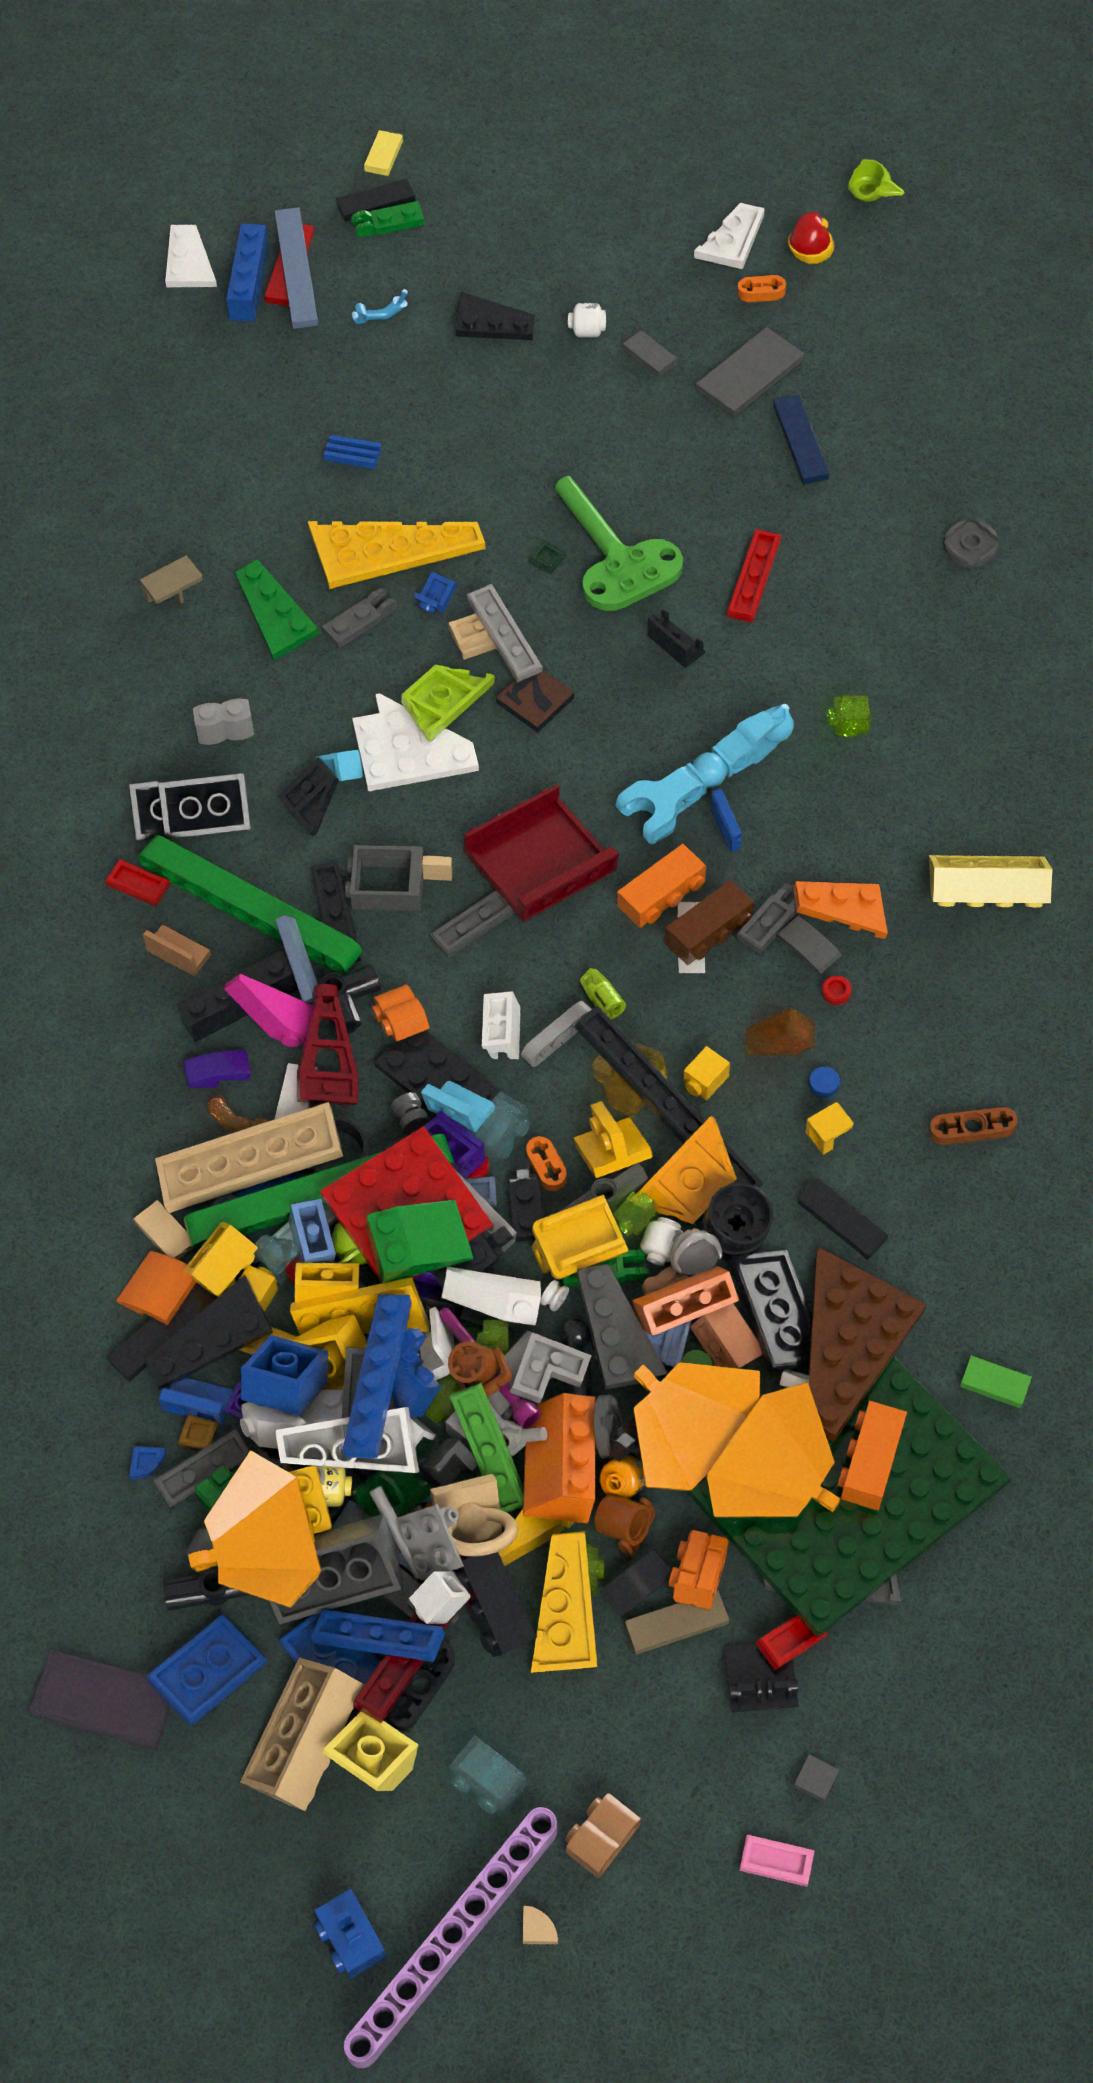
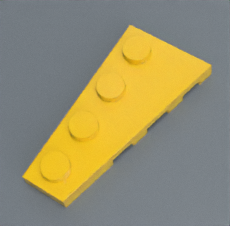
M412 1277L291 1303L290 1313L300 1335L329 1319L352 1314L355 1315L363 1334H369L378 1294L410 1295L412 1304L406 1331L410 1328H417L421 1332H430V1323Z

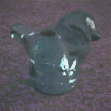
M264 1235L256 1242L255 1245L258 1249L254 1255L258 1257L260 1262L267 1265L274 1274L276 1282L281 1284L285 1280L286 1267L300 1254V1249L291 1239H278L275 1236Z

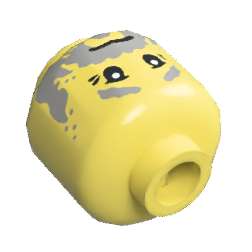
M317 1466L327 1506L340 1507L344 1502V1496H351L352 1476H346L345 1468Z

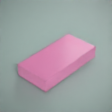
M747 1835L740 1871L807 1887L814 1850Z

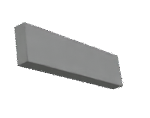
M489 584L467 594L468 602L516 681L520 682L542 672V665L493 585Z

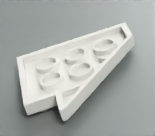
M380 693L376 694L378 714L352 718L368 791L479 771L473 742L446 728L431 742L428 741L405 707Z

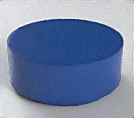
M830 1067L816 1068L810 1075L809 1088L811 1092L820 1098H829L835 1095L839 1089V1075Z

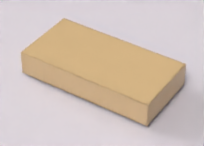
M158 1200L133 1218L135 1224L164 1255L179 1260L193 1249L187 1231L167 1212Z

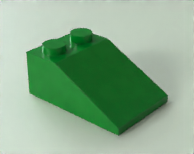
M455 1200L398 1206L366 1215L365 1229L382 1283L401 1280L473 1260L471 1248Z

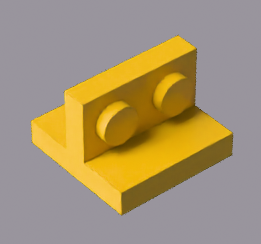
M602 1101L590 1105L593 1117L589 1118L592 1131L574 1137V1142L595 1178L652 1158L650 1146L630 1117L615 1122Z

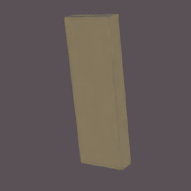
M717 1590L712 1609L710 1610L695 1607L693 1604L677 1603L626 1620L625 1627L635 1655L727 1625L730 1620L720 1593Z

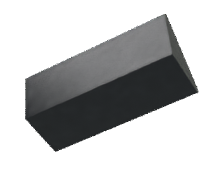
M244 772L129 783L136 840L152 839L155 835L171 839L251 829Z

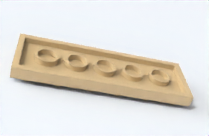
M329 1102L155 1158L164 1206L167 1212L170 1213L343 1157L332 1108Z

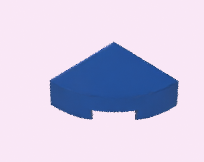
M133 1446L129 1472L130 1480L141 1479L154 1473L163 1463L167 1452L166 1449Z

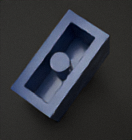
M410 1328L405 1332L392 1389L395 1409L408 1407L410 1418L422 1417L442 1388L433 1379L435 1377L429 1369L421 1366L424 1361L419 1357L418 1351L427 1336L417 1328Z

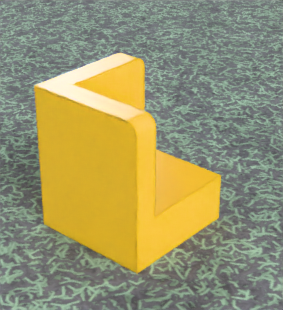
M835 1102L807 1119L805 1133L822 1155L833 1149L835 1138L853 1128V1121L838 1102Z

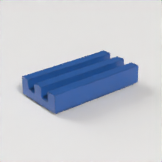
M330 435L323 458L324 461L375 469L381 452V443Z
M722 789L713 791L711 794V810L729 851L741 849L742 837L739 826Z

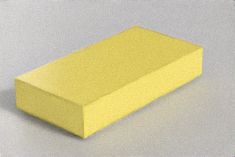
M379 130L364 164L365 171L388 176L403 143V135Z

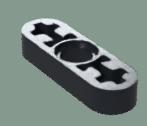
M442 1642L437 1655H441L442 1652H445L446 1660L448 1661L446 1664L440 1662L436 1667L435 1675L439 1677L436 1679L429 1672L435 1661L424 1660L388 1713L389 1723L396 1730L407 1731L415 1726L454 1668L455 1654L449 1644ZM425 1678L431 1683V1689L428 1693L418 1695L413 1692L412 1685L417 1679ZM405 1694H408L413 1701L421 1703L419 1706H416L413 1702L408 1709L410 1718H402L400 1721H397L395 1710H403L408 1704V1698L404 1697Z

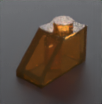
M792 1008L746 1028V1054L749 1056H795L815 1047L814 1020Z

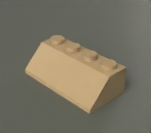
M299 1658L240 1783L287 1805L306 1811L308 1804L315 1796L320 1778L330 1763V1758L323 1754V1749L345 1728L354 1708L353 1701L364 1684L334 1667Z

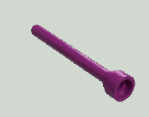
M442 1308L439 1315L442 1321L460 1343L464 1341L477 1343L450 1309ZM508 1382L499 1391L513 1407V1419L518 1425L526 1429L537 1422L542 1413L534 1402H529L527 1399L523 1400L520 1396L510 1393L512 1386Z

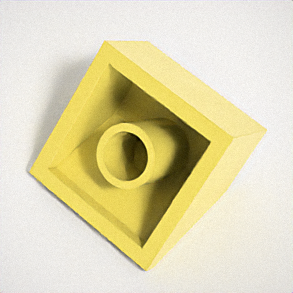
M360 1712L323 1749V1754L376 1791H393L413 1770L418 1744L385 1721L380 1723L365 1713Z

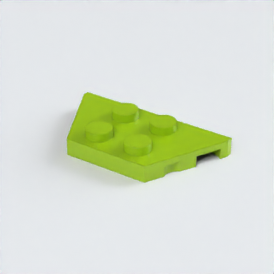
M434 665L402 694L401 703L425 738L431 742L494 684L495 676L486 673L485 678L469 675L470 670L451 669L446 666Z

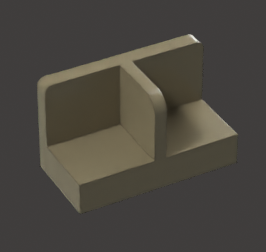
M186 555L140 579L143 596L148 603L154 600L156 604H159L174 596L182 604L184 603L182 591L203 580V577Z

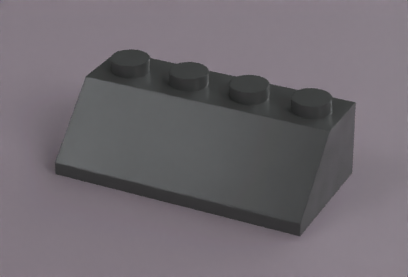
M384 1514L314 1534L316 1541L314 1544L321 1568L318 1578L291 1608L269 1602L280 1625L321 1613L322 1609L332 1610L401 1590L402 1581L396 1544Z

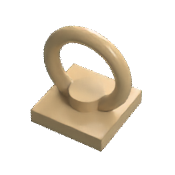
M493 1474L430 1489L432 1506L438 1504L440 1509L450 1506L458 1511L459 1518L457 1522L448 1529L459 1555L485 1556L508 1547L516 1538L518 1533L517 1523L510 1514L500 1510L497 1480Z

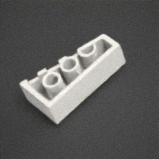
M408 1407L388 1410L377 1458H350L344 1456L342 1449L350 1417L275 1430L280 1463L410 1473L419 1472Z

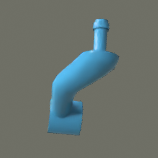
M402 290L401 295L395 296L383 309L366 310L364 304H356V312H352L354 322L362 324L366 323L367 320H384L394 316L407 306L404 298L407 296L408 291Z

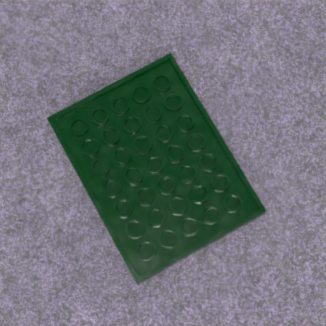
M894 1356L835 1441L827 1439L834 1459V1465L821 1487L840 1498V1503L833 1513L814 1499H811L798 1517H714L707 1475L692 1490L687 1491V1494L817 1638L1011 1481L1010 1475ZM869 1400L907 1412L879 1511L842 1500L843 1487L838 1486L842 1468H849L852 1461L851 1458L846 1457L851 1438L858 1440L860 1430L855 1429L860 1410L866 1412Z

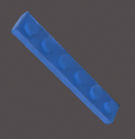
M378 1294L342 1449L345 1457H378L412 1304L410 1295Z

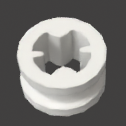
M553 1280L545 1289L540 1303L542 1305L549 1304L550 1310L555 1312L566 1299L569 1288L566 1286L560 1287L559 1281Z

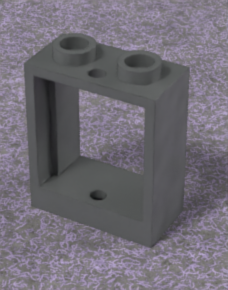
M354 845L353 857L348 856L347 862L348 874H352L351 881H346L345 895L346 898H351L352 909L421 911L423 847ZM363 867L410 868L408 892L361 891Z

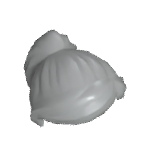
M686 1230L679 1234L672 1245L671 1265L677 1273L689 1276L712 1269L716 1265L718 1258H722L721 1244L714 1234H710L705 1230Z

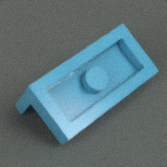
M447 1081L441 1089L427 1084L421 1091L428 1110L436 1114L442 1111L460 1126L473 1133H476L495 1109L493 1102L451 1081Z

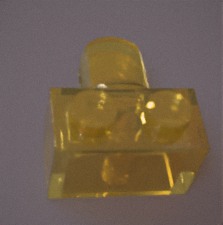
M637 1043L636 1047L667 1078L668 1073L663 1054ZM601 1055L595 1058L593 1071L596 1080L603 1083L609 1107L634 1118L646 1103Z

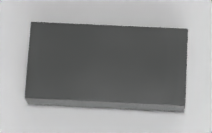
M642 330L623 343V350L658 378L677 365V358Z

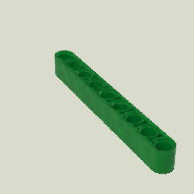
M155 835L137 856L138 861L144 868L170 880L172 884L282 944L283 942L275 921L284 915L295 918L308 957L335 973L346 974L362 954L359 944L350 937L163 836Z
M444 1134L432 1135L431 1137L453 1166L455 1163L446 1136ZM381 1152L190 1213L183 1220L191 1247L193 1249H200L221 1222L230 1224L242 1235L289 1221L291 1204L321 1199L324 1209L329 1208L321 1197L320 1190Z

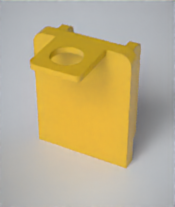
M604 1195L539 1219L532 1227L536 1238L532 1245L533 1253L543 1274L548 1273L550 1270L551 1275L555 1279L565 1278L577 1273V1269L595 1266L629 1251Z

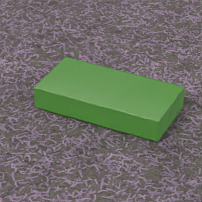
M971 1355L960 1387L1021 1409L1032 1377Z

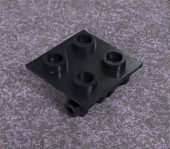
M756 1644L724 1646L731 1712L799 1707L797 1697L798 1682L795 1679L793 1660L775 1671Z

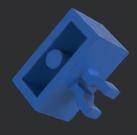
M352 1889L314 1910L318 1921L313 1923L322 1942L329 1939L335 1951L329 1955L339 1974L346 1970L351 1979L387 1957L381 1942Z

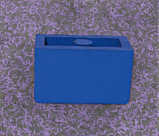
M183 1378L171 1384L169 1389L163 1388L159 1402L163 1411L186 1417L190 1414L218 1421L219 1425L223 1426L228 1413L225 1411V1408L234 1391L229 1388Z

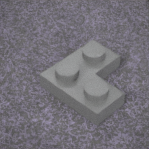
M532 1332L510 1393L540 1404L550 1377L580 1387L591 1355Z

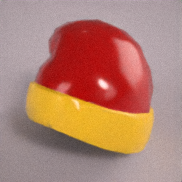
M807 212L802 215L788 238V244L793 255L800 261L808 264L828 260L834 251V241L827 230L828 222L826 219L821 218L819 213Z

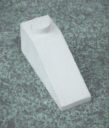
M447 1267L442 1298L504 1321L536 1325L541 1300L540 1281Z

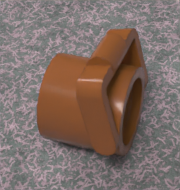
M464 1341L457 1344L451 1350L448 1357L450 1374L454 1379L458 1380L461 1389L468 1388L469 1385L473 1386L482 1383L487 1398L512 1379V1372L502 1351L498 1347L493 1350L472 1341Z
M613 1493L608 1494L602 1499L597 1508L595 1528L598 1533L618 1540L621 1552L634 1557L648 1533L656 1511L652 1503L645 1498H641L639 1502Z

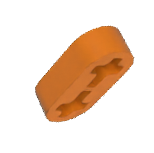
M778 275L745 277L738 283L737 295L745 302L780 300L785 296L786 281Z
M541 1136L529 1140L526 1146V1156L534 1173H537L540 1184L548 1191L560 1190L566 1184L567 1172L552 1142ZM536 1147L545 1150L546 1160H542L540 1154L535 1153ZM550 1167L554 1174H558V1180L554 1181L552 1178H548L547 1168Z

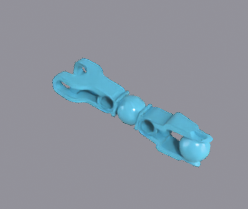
M786 704L775 706L743 720L734 731L719 741L716 746L712 747V753L706 752L699 755L694 760L693 765L688 763L660 781L642 780L635 782L618 796L616 808L625 816L640 810L653 814L644 823L643 838L648 843L655 844L673 833L676 827L677 815L695 803L702 795H705L707 788L716 787L725 780L726 776L730 778L733 774L742 771L751 764L759 763L776 748L778 743L787 740L794 728V721L789 713V707Z

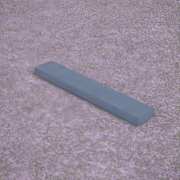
M300 207L275 210L293 329L318 326Z

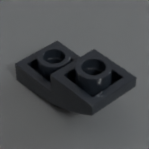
M653 1549L611 1581L600 1592L616 1613L623 1617L647 1596L653 1594L670 1580L672 1570L657 1550Z

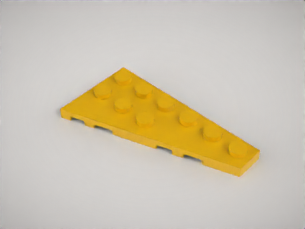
M308 521L309 531L329 589L485 549V541L478 522H445L442 525H427V522H417V525H402V522H359L357 525H342V521H332V525H318L317 521Z

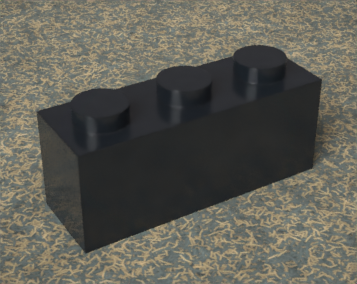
M496 1552L485 1556H470L462 1560L464 1566L453 1571L471 1596L466 1604L467 1613L472 1621L477 1622L482 1633L480 1634L481 1644L488 1653H491L492 1658L503 1655L537 1638L499 1553Z

